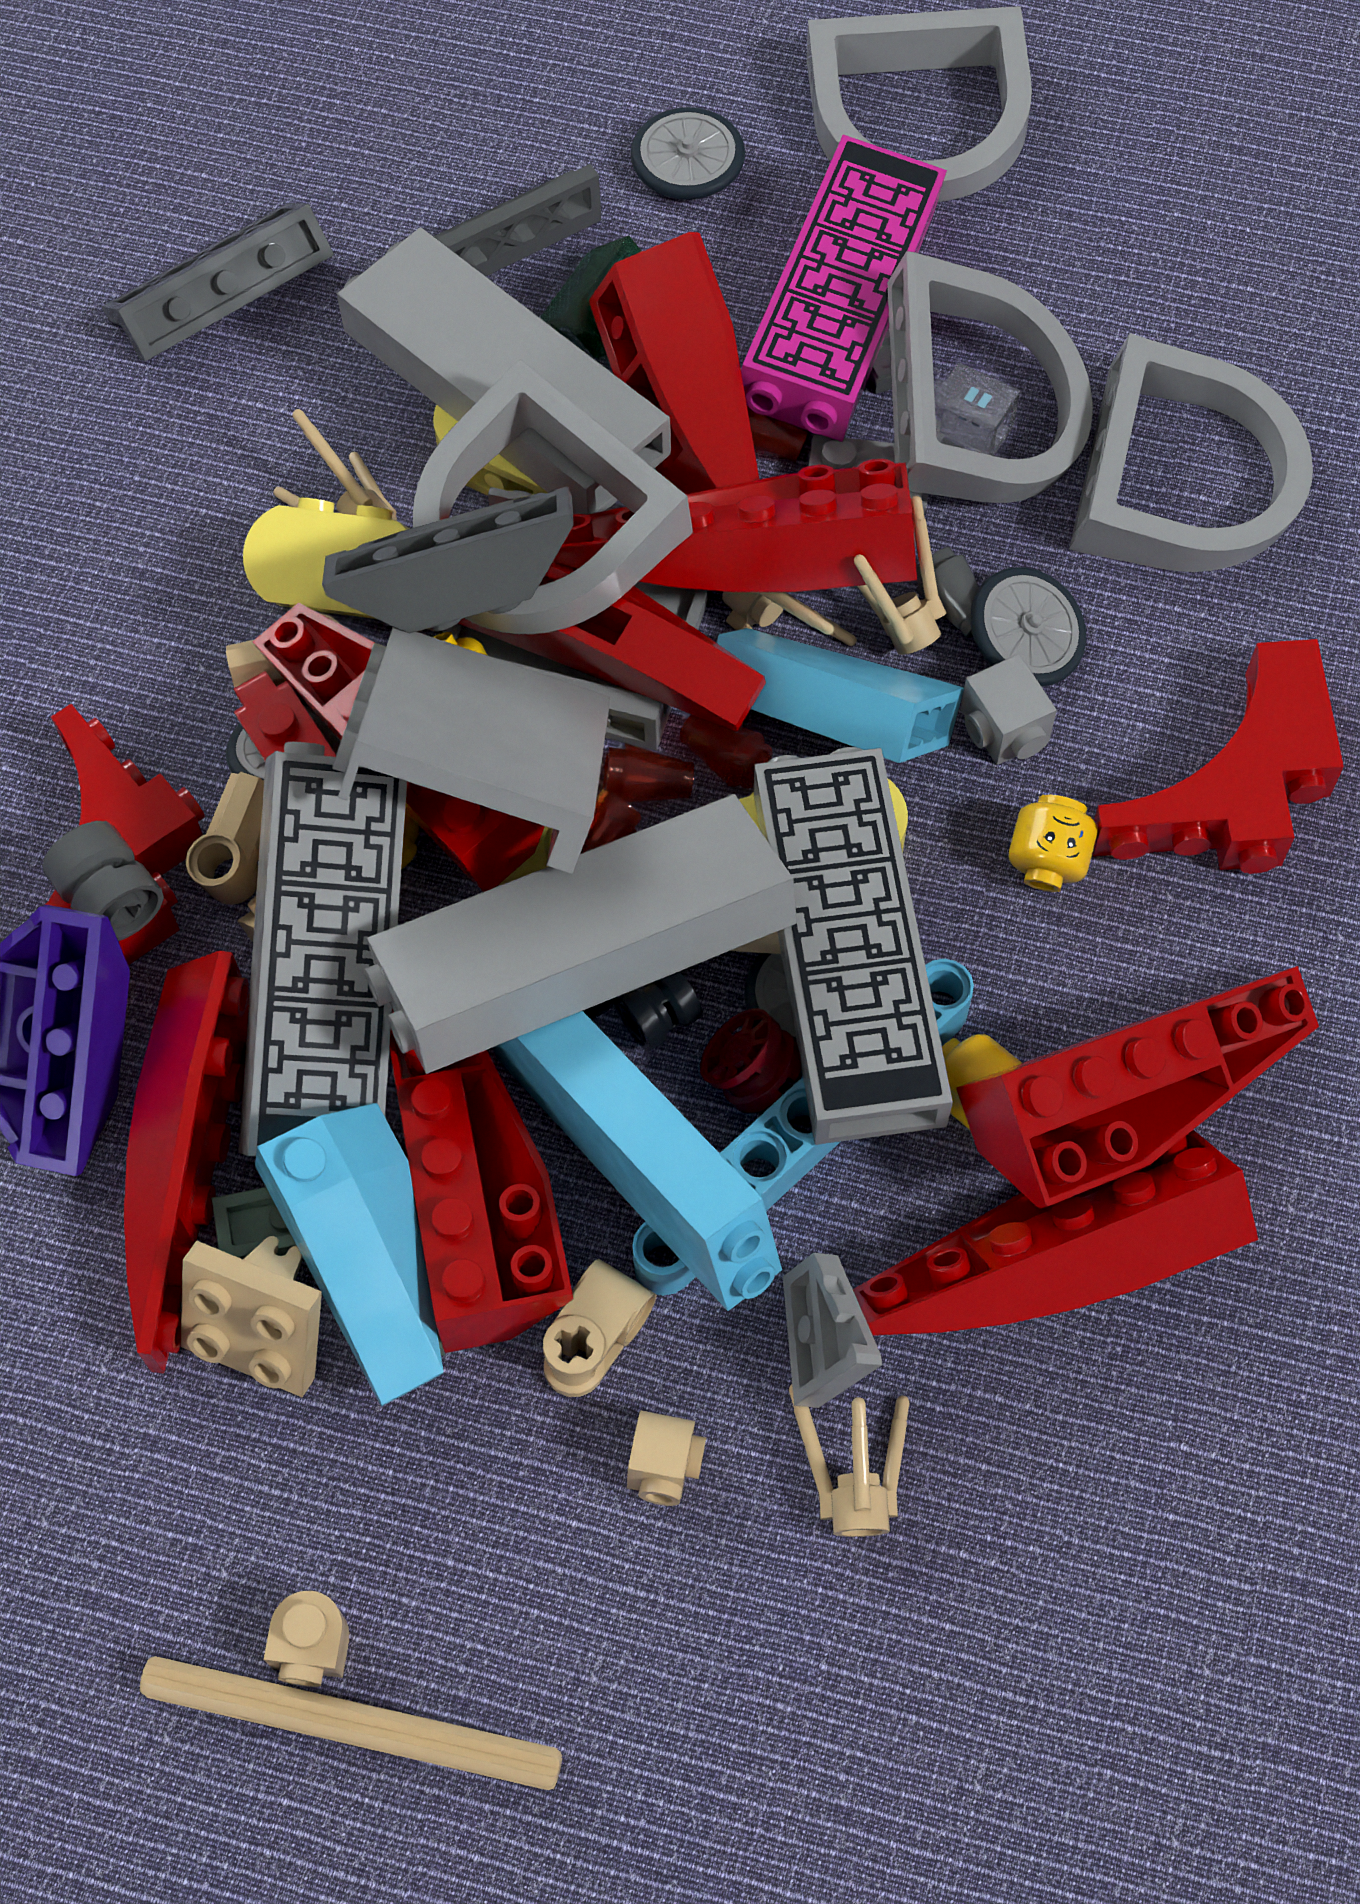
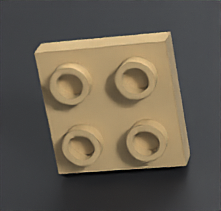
M269 1236L249 1255L241 1259L196 1241L183 1258L181 1347L192 1351L197 1357L206 1362L220 1363L252 1376L266 1387L281 1388L303 1397L315 1379L322 1291L295 1281L303 1261L298 1247L293 1246L286 1255L278 1256L276 1254L279 1241L276 1237Z

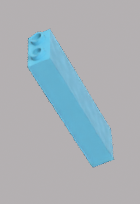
M583 1011L492 1047L500 1063L727 1311L744 1299H751L760 1295L769 1287L775 1275L782 1271L763 1198Z

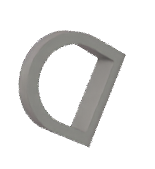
M1021 6L808 20L806 63L814 124L820 146L830 162L843 134L872 144L855 128L844 109L838 75L991 65L996 70L1003 111L996 127L981 143L962 154L940 160L919 161L947 170L938 202L954 200L976 193L998 180L1014 164L1023 148L1027 135L1032 95Z
M906 251L887 282L895 463L906 462L909 490L911 492L988 503L1022 501L1046 491L1065 474L1078 458L1088 440L1093 415L1091 386L1083 360L1075 344L1056 317L1039 300L1016 284L984 271L916 252ZM930 312L970 318L992 324L1014 336L1033 353L1046 371L1057 400L1058 425L1055 439L1050 449L1030 458L1006 459L942 444L937 440Z
M1129 333L1109 367L1069 549L1120 561L1182 572L1224 569L1257 556L1275 543L1303 508L1309 495L1313 474L1312 454L1306 433L1299 419L1279 394L1246 370L1212 357ZM1143 394L1207 407L1231 417L1248 429L1264 448L1272 466L1274 487L1268 509L1254 519L1239 525L1223 528H1205L1183 524L1119 505L1117 497L1139 395Z
M522 359L514 363L451 428L431 454L421 474L414 498L413 528L449 518L456 498L468 481L528 428L538 432L631 510L634 515L588 562L574 572L554 582L538 586L531 599L522 601L520 605L508 612L501 614L484 612L465 618L472 623L499 632L538 634L571 627L596 616L610 607L674 548L693 533L687 495Z

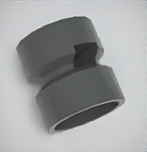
M93 821L74 828L56 841L45 855L42 865L44 874L62 900L71 904L72 910L108 916L118 941L140 931L154 918L161 908L164 899L161 888L144 865L135 860L132 849L115 826L107 821Z

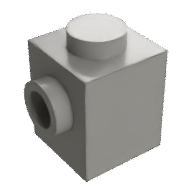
M1020 654L969 676L965 681L961 711L965 716L968 734L978 748L985 747L996 765L1016 756L1018 759L1029 758L1041 751L1050 741L1057 709Z

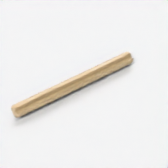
M157 1656L148 1659L140 1680V1692L150 1699L540 1789H554L561 1769L562 1754L555 1747Z

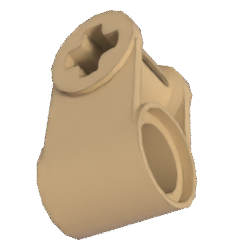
M601 1259L595 1260L584 1272L572 1292L574 1300L564 1306L547 1329L543 1338L545 1378L548 1385L557 1393L567 1397H581L592 1392L600 1384L623 1348L635 1338L644 1325L657 1297L656 1293ZM578 1350L586 1352V1360L575 1356L570 1363L562 1361V1353L572 1357Z

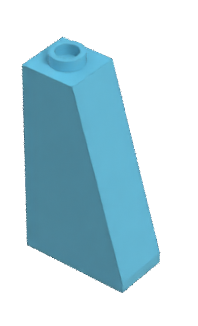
M749 628L718 635L717 644L765 677L766 684L751 708L754 711L862 750L882 748L883 758L897 763L944 748L950 744L964 691L963 687Z

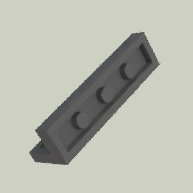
M591 164L576 171L571 170L433 237L484 276H488L601 221L599 174Z
M287 203L103 305L102 309L109 322L121 324L139 359L147 361L332 257L334 253L310 205L306 203Z

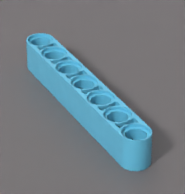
M948 959L933 960L925 965L930 992H945L956 1000L954 1004L946 1006L933 1002L941 1046L959 1032L965 1024L974 988L972 976L965 966ZM803 1077L720 1152L726 1161L763 1198L766 1211L840 1143L833 1142L815 1145L813 1133L798 1132L789 1124L796 1117H810ZM759 1158L772 1163L776 1170L768 1176L759 1178L746 1173L742 1166L749 1160ZM645 1221L635 1233L632 1244L636 1279L641 1285L657 1295L675 1294L685 1288L696 1276L680 1259L668 1267L654 1266L647 1261L645 1257L649 1251L659 1246L668 1245Z

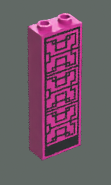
M842 135L743 362L741 374L747 409L798 426L812 433L843 442L889 327L887 282L906 251L919 252L935 212L947 170L847 135Z

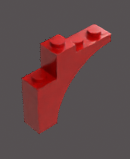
M1318 639L1257 643L1245 674L1247 695L1244 718L1226 746L1201 769L1167 789L1125 802L1098 805L1094 818L1098 826V832L1092 852L1093 856L1112 855L1116 859L1130 860L1153 852L1174 851L1178 855L1191 856L1216 848L1220 870L1240 869L1244 873L1257 874L1282 866L1295 838L1287 800L1297 804H1307L1318 801L1323 797H1330L1344 768Z
M69 704L52 715L51 719L65 749L74 760L78 772L81 792L79 826L93 821H107L115 826L132 849L135 860L144 865L161 888L164 897L160 910L147 925L128 938L118 941L127 964L130 965L180 930L171 910V907L177 904L178 900L161 876L186 859L187 852L193 842L203 835L198 822L204 819L205 815L195 798L185 787L175 791L161 773L147 782L130 759L120 764L111 753L116 748L115 743L100 721L94 717L86 722L75 707ZM56 890L45 904L71 909V904L62 900Z

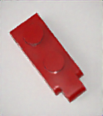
M263 671L233 688L243 705L233 712L265 763L266 758L275 751L284 752L286 742L320 744L325 746L324 756L336 757V754L287 681L275 686L268 673Z

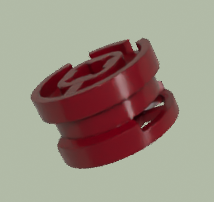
M759 1008L742 1011L725 1022L708 1042L700 1061L702 1078L713 1088L723 1089L726 1100L737 1110L747 1114L760 1112L773 1105L782 1096V1093L778 1091L787 1078L795 1082L801 1071L797 1040L789 1032L782 1030L779 1023L765 1010ZM754 1020H762L756 1027L752 1028ZM743 1025L741 1031L735 1033L734 1035L732 1034L733 1031H735L738 1027Z

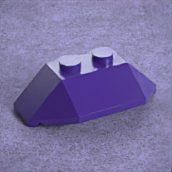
M43 905L0 943V1131L10 1143V1146L7 1148L16 1164L78 1176L82 1174L118 1096L130 969L108 916Z

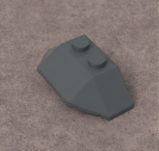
M569 487L558 488L549 491V493H537L394 533L361 544L353 550H343L327 555L325 557L322 580L325 594L327 597L407 633L424 629L441 631L456 625L462 618L484 612L491 614L508 612L520 605L522 601L533 597L573 527V506Z

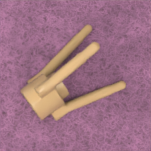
M296 409L292 414L294 420L347 490L337 502V511L342 514L356 515L357 505L373 506L392 510V520L397 521L396 510L384 498L360 455L357 452H351L349 460L363 487L357 483L305 413L300 409ZM282 487L274 489L273 493L278 499L290 507L298 508L300 497Z
M919 496L911 498V506L925 599L919 600L916 592H909L891 599L867 559L861 554L856 555L854 558V564L866 585L857 587L879 617L887 636H890L899 655L917 652L935 642L941 635L935 620L946 614L938 596L926 518L924 516L922 500Z
M723 591L722 599L724 603L733 610L727 617L726 622L735 630L752 629L751 626L754 624L766 627L772 624L780 616L783 609H785L811 627L826 635L835 637L848 646L856 644L857 639L854 635L786 592Z
M791 1384L789 1393L819 1493L820 1519H833V1534L836 1536L865 1537L889 1533V1518L898 1517L896 1492L907 1427L908 1397L901 1395L896 1400L882 1486H880L879 1474L869 1473L866 1403L861 1397L853 1399L851 1426L853 1473L837 1476L838 1488L833 1489L810 1409L805 1406H794L793 1387Z

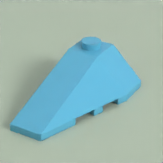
M378 1103L318 1116L257 1146L255 1167L320 1291H322L326 1303L380 1406L382 1407L442 1375L444 1370L409 1162Z

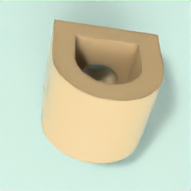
M640 1410L628 1465L627 1488L638 1490V1496L647 1502L665 1506L678 1505L682 1497L685 1477L699 1479L706 1437L693 1435L695 1421Z
M316 1591L294 1593L285 1598L273 1613L263 1660L272 1669L280 1670L278 1680L289 1684L319 1687L322 1684L323 1676L343 1678L349 1644L347 1621L336 1604L326 1595Z

